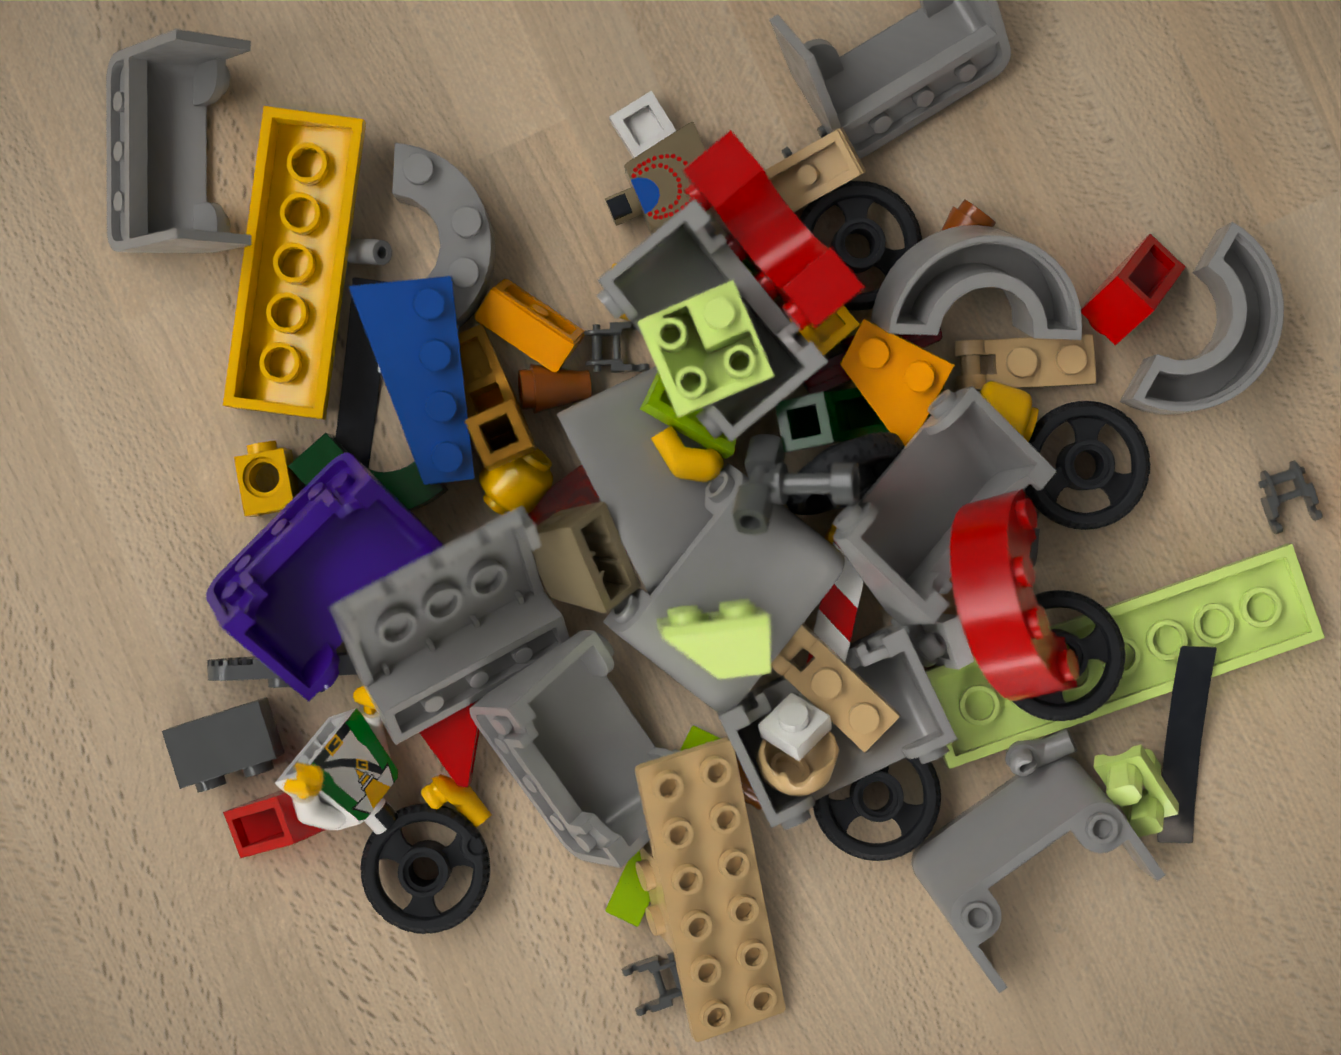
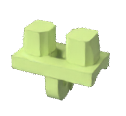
M1140 744L1132 746L1128 751L1116 756L1104 754L1094 756L1093 767L1106 785L1108 797L1114 804L1120 806L1128 818V823L1138 837L1160 833L1163 830L1164 818L1178 815L1179 802L1162 778L1161 764L1150 749H1144Z

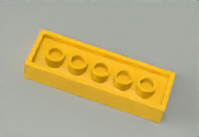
M263 106L246 235H251V245L245 246L243 252L223 406L326 420L366 130L364 119Z

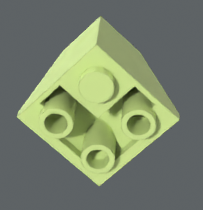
M733 280L637 321L678 418L774 377Z
M750 599L719 602L720 611L702 613V609H698V605L672 607L667 609L668 617L657 619V627L663 639L718 679L771 673L769 614L759 606L755 607V603H750Z

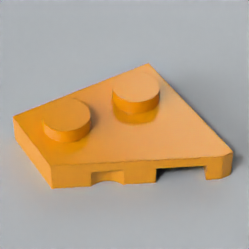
M863 319L840 365L889 432L898 435L904 446H906L925 423L929 415L927 411L929 406L939 396L955 364L896 334H889L875 323Z

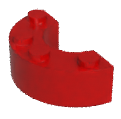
M731 130L683 169L690 183L684 189L690 201L695 199L705 212L709 210L727 234L724 237L727 241L726 244L741 262L747 259L756 269L758 274L754 278L772 300L779 296L786 303L782 306L783 310L801 331L807 326L816 329L864 289V285L831 247L828 248L822 244L800 221L775 189L764 168Z
M1023 489L963 505L955 515L950 535L952 585L965 636L974 658L988 682L1001 696L1011 701L1078 687L1076 679L1079 678V665L1075 653L1071 649H1067L1064 637H1058L1050 630L1047 614L1043 607L1038 606L1034 595L1033 585L1035 584L1036 577L1029 556L1031 544L1036 539L1034 529L1037 528L1038 520L1035 507L1030 499L1025 498Z

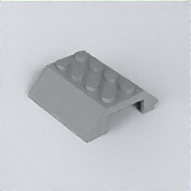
M523 506L329 607L357 675L395 745L476 702L486 693L569 639L563 615L543 590L532 554L533 550L541 547L535 524L529 518Z

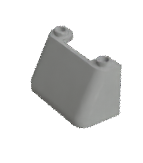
M694 199L601 276L598 282L604 290L596 296L616 320L625 314L643 336L637 321L731 280L734 281L774 377L707 405L696 415L714 439L724 434L729 441H733L828 361L812 341L808 343L801 334L799 336L796 334L799 330L797 326L788 320L726 244L727 241L721 233L718 236L714 234L716 230L709 222L711 218Z
M656 366L557 413L600 501L606 503L621 542L649 595L653 593L713 517V514L705 507V489L709 481L698 482L675 477L650 439L669 427L640 410L658 371ZM676 431L685 447L707 449Z
M973 386L961 389L955 393L951 390H946L940 394L927 410L931 416L859 503L848 505L834 521V526L837 527L834 534L835 542L883 609L900 625L934 624L949 606V603L940 594L948 593L953 587L952 583L948 580L951 577L950 535L955 515L963 505L1019 489L1024 491L1025 487L1030 484L1036 490H1042L1056 472Z
M729 463L714 480L708 482L705 489V507L713 514V517L651 595L641 589L635 590L611 609L609 615L603 621L613 632L719 713L735 708L762 674L726 679L716 678L663 639L657 627V619L668 617L667 609L672 607L698 605V609H702V613L720 611L719 602L750 599V603H755V607L759 606L769 614L772 663L837 581L845 564L844 555L840 550L784 505H779L778 503H774L767 532L757 535L738 532L732 512L738 487L749 483V478Z
M894 624L850 643L846 663L900 713V717L865 753L831 722L832 729L830 732L834 734L839 747L837 761L828 783L810 795L790 796L771 788L764 782L756 762L757 753L763 740L760 736L758 725L791 692L797 696L800 693L784 676L748 692L735 708L721 713L717 712L771 828L779 824L782 825L784 830L793 828L811 818L809 809L816 804L815 800L906 757L908 759L919 757L921 764L934 761L949 752L947 744L958 740L904 627Z
M582 630L486 693L470 707L469 712L478 729L562 845L580 860L622 868L650 840L635 767L638 764L680 751L677 749L670 751L665 748L655 747L606 676L614 669L615 665L612 658L614 650L604 636L595 632V630Z

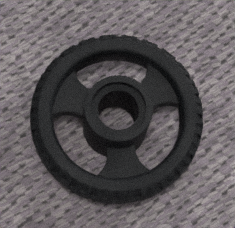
M849 181L809 203L799 218L808 230L813 233L815 224L827 209L837 205L842 210L845 223L834 235L831 248L853 274L865 272L874 266L880 269L886 277L894 264L906 251L922 240L918 220L905 200L891 189L869 181ZM873 202L883 206L897 220L903 233L905 248L893 250L885 247L886 239L883 230L876 222L867 218L868 209ZM861 234L866 237L870 244V253L867 257L855 258L848 253L845 247V240L848 235ZM880 288L870 292L858 293L844 305L845 308L855 311L873 309Z
M1076 401L1049 411L1036 422L1028 443L1040 454L1047 437L1053 430L1065 422L1072 426L1075 433V442L1068 444L1060 451L1056 459V472L1042 490H1036L1031 484L1025 487L1027 496L1045 517L1068 528L1080 530L1098 529L1121 520L1139 503L1149 481L1150 454L1142 432L1125 413L1101 402ZM1105 424L1114 428L1124 439L1131 457V473L1121 474L1114 471L1115 459L1113 453L1104 443L1098 441V434ZM1082 451L1091 454L1096 463L1094 474L1087 480L1081 478L1074 468L1075 458ZM1066 487L1079 491L1101 488L1107 494L1110 505L1095 512L1082 513L1066 509L1056 502L1060 492Z
M878 432L867 434L828 447L797 473H831L834 462H856L860 472L859 502L905 446L900 437L894 433ZM789 494L786 503L790 511L797 515H814L832 509L845 508L850 505L834 504L831 494Z
M1052 590L1035 594L1038 606L1043 607L1044 610L1052 608L1073 609L1087 616L1096 625L1094 630L1084 638H1079L1062 629H1050L1056 636L1064 637L1069 648L1075 653L1079 665V677L1086 670L1089 659L1102 660L1106 665L1095 687L1086 695L1074 701L1065 702L1062 691L1012 702L1023 711L1045 720L1067 721L1087 716L1096 711L1100 706H1103L1119 685L1125 663L1123 636L1111 614L1098 602L1085 595L1066 590Z
M906 757L920 777L923 787L922 804L912 805L903 801V789L898 780L888 774L889 766L853 782L850 787V797L846 799H831L828 794L815 800L816 804L813 806V811L821 830L840 850L864 860H890L911 852L928 837L940 812L941 786L932 762L921 764L919 757L913 759ZM872 782H883L889 790L888 802L880 809H869L863 800L865 788ZM859 816H863L873 822H884L893 819L899 825L902 836L884 843H868L847 834V829L850 823Z
M428 803L401 808L396 811L398 818L394 824L381 834L372 832L365 844L360 867L365 895L374 910L385 921L404 931L432 934L451 929L466 920L476 910L486 893L490 879V857L485 840L472 822L452 808L442 805L439 809H432ZM416 822H435L452 829L457 834L454 841L447 847L434 840H423L412 845L405 839L402 827ZM418 857L431 858L438 866V876L432 880L419 878L414 872L413 861ZM390 859L399 863V882L404 890L412 895L409 905L404 909L396 905L383 889L379 877V860ZM456 866L473 868L471 884L465 896L455 906L441 912L435 904L434 895L442 890L452 873V869Z

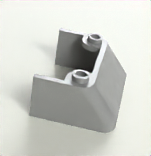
M919 0L921 4L920 9L839 57L831 43L824 39H813L803 44L778 14L769 20L792 77L827 134L843 127L858 157L862 158L989 82L1006 68L1011 57V47L997 0Z
M174 29L119 50L111 57L106 75L107 238L110 247L114 251L128 253H216L251 245V235L230 233V220L220 204L207 202V106L216 103L221 95H224L228 90L230 73L226 66V59L250 52L251 41Z
M1069 755L1036 769L1028 776L1021 777L1015 775L926 838L915 848L912 855L911 864L914 874L999 993L1008 987L979 947L980 944L996 933L1002 918L1000 906L989 891V888L1071 830L1082 846L1096 853L1110 852L1122 844L1139 869L1157 881L1165 876V873L1121 811L1079 762Z

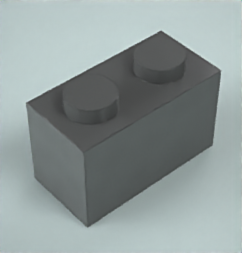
M267 697L162 731L179 788L195 784L198 793L226 784L224 775L243 769L245 778L274 769L272 760L285 753Z

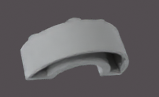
M395 143L392 194L399 203L420 208L432 217L438 227L440 250L436 266L427 278L452 276L457 328L459 329L480 306L493 276L495 239L490 218L474 187L455 166L437 154L423 148Z
M1234 222L1216 230L1193 271V274L1207 285L1216 303L1217 324L1211 341L1199 355L1191 359L1174 360L1159 354L1143 359L1122 396L1121 403L1144 412L1168 415L1210 408L1234 398L1247 389L1261 375L1272 359L1283 326L1284 303L1281 284L1277 272L1262 246L1254 237Z
M964 225L939 231L921 240L906 251L894 264L882 282L876 296L871 317L873 323L889 334L938 335L943 316L957 299L974 289L996 287L1004 291L1012 309V324L1017 329L1037 339H1082V314L1079 299L1070 278L1060 264L1047 252L1028 241L1004 230L981 225Z

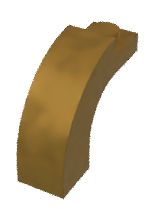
M479 324L458 334L468 416L465 423L485 468L488 471H492L537 449L523 412L485 327Z

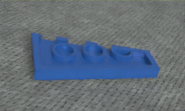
M452 276L348 286L423 484L475 479L470 433L465 423L468 416Z

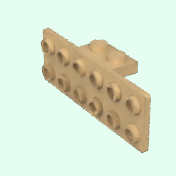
M721 738L638 764L635 767V773L650 840L640 849L642 860L636 862V871L644 891H648L651 906L646 907L645 912L651 932L654 936L660 935L673 950L692 1038L696 1042H701L783 1013L786 1009L736 753L729 738Z

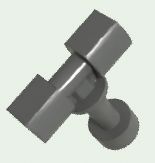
M760 434L751 437L744 463L749 483L738 487L732 512L737 531L750 535L767 532L774 503L785 505L789 494H831L834 504H857L860 495L858 464L856 462H834L831 473H789L787 465L784 463L785 453L781 437L771 434Z

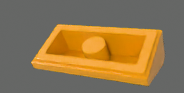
M503 279L490 289L475 314L477 322L552 372H557L561 369L585 337L583 329L509 279Z

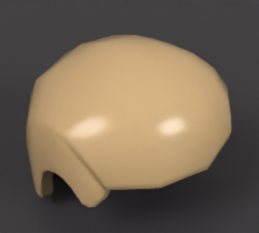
M829 731L798 761L763 739L757 753L756 762L764 782L771 788L790 796H807L823 788L830 780L837 761L839 747L834 734Z

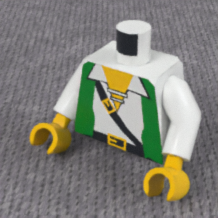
M360 686L353 693L354 701L361 704L359 710L355 708L329 717L275 784L292 797L297 818L303 824L327 830H341L359 825L364 821L375 834H381L390 828L398 818V813L383 798L397 780L398 769L391 760L383 722L365 688Z

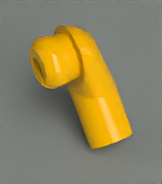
M672 425L650 438L671 473L679 479L707 482L714 480L723 468V458L718 451L710 448L697 449L685 447Z
M442 774L431 778L433 782L424 786L421 790L422 797L432 809H439L443 804L449 802L454 805L459 813L472 822L476 828L492 816L471 786H468V788L457 786L451 777Z

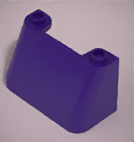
M347 452L337 456L328 463L219 572L208 587L206 600L225 632L309 702L318 692H323L330 688L339 675L338 666L340 658L336 649L344 641L329 607L445 545L355 456Z

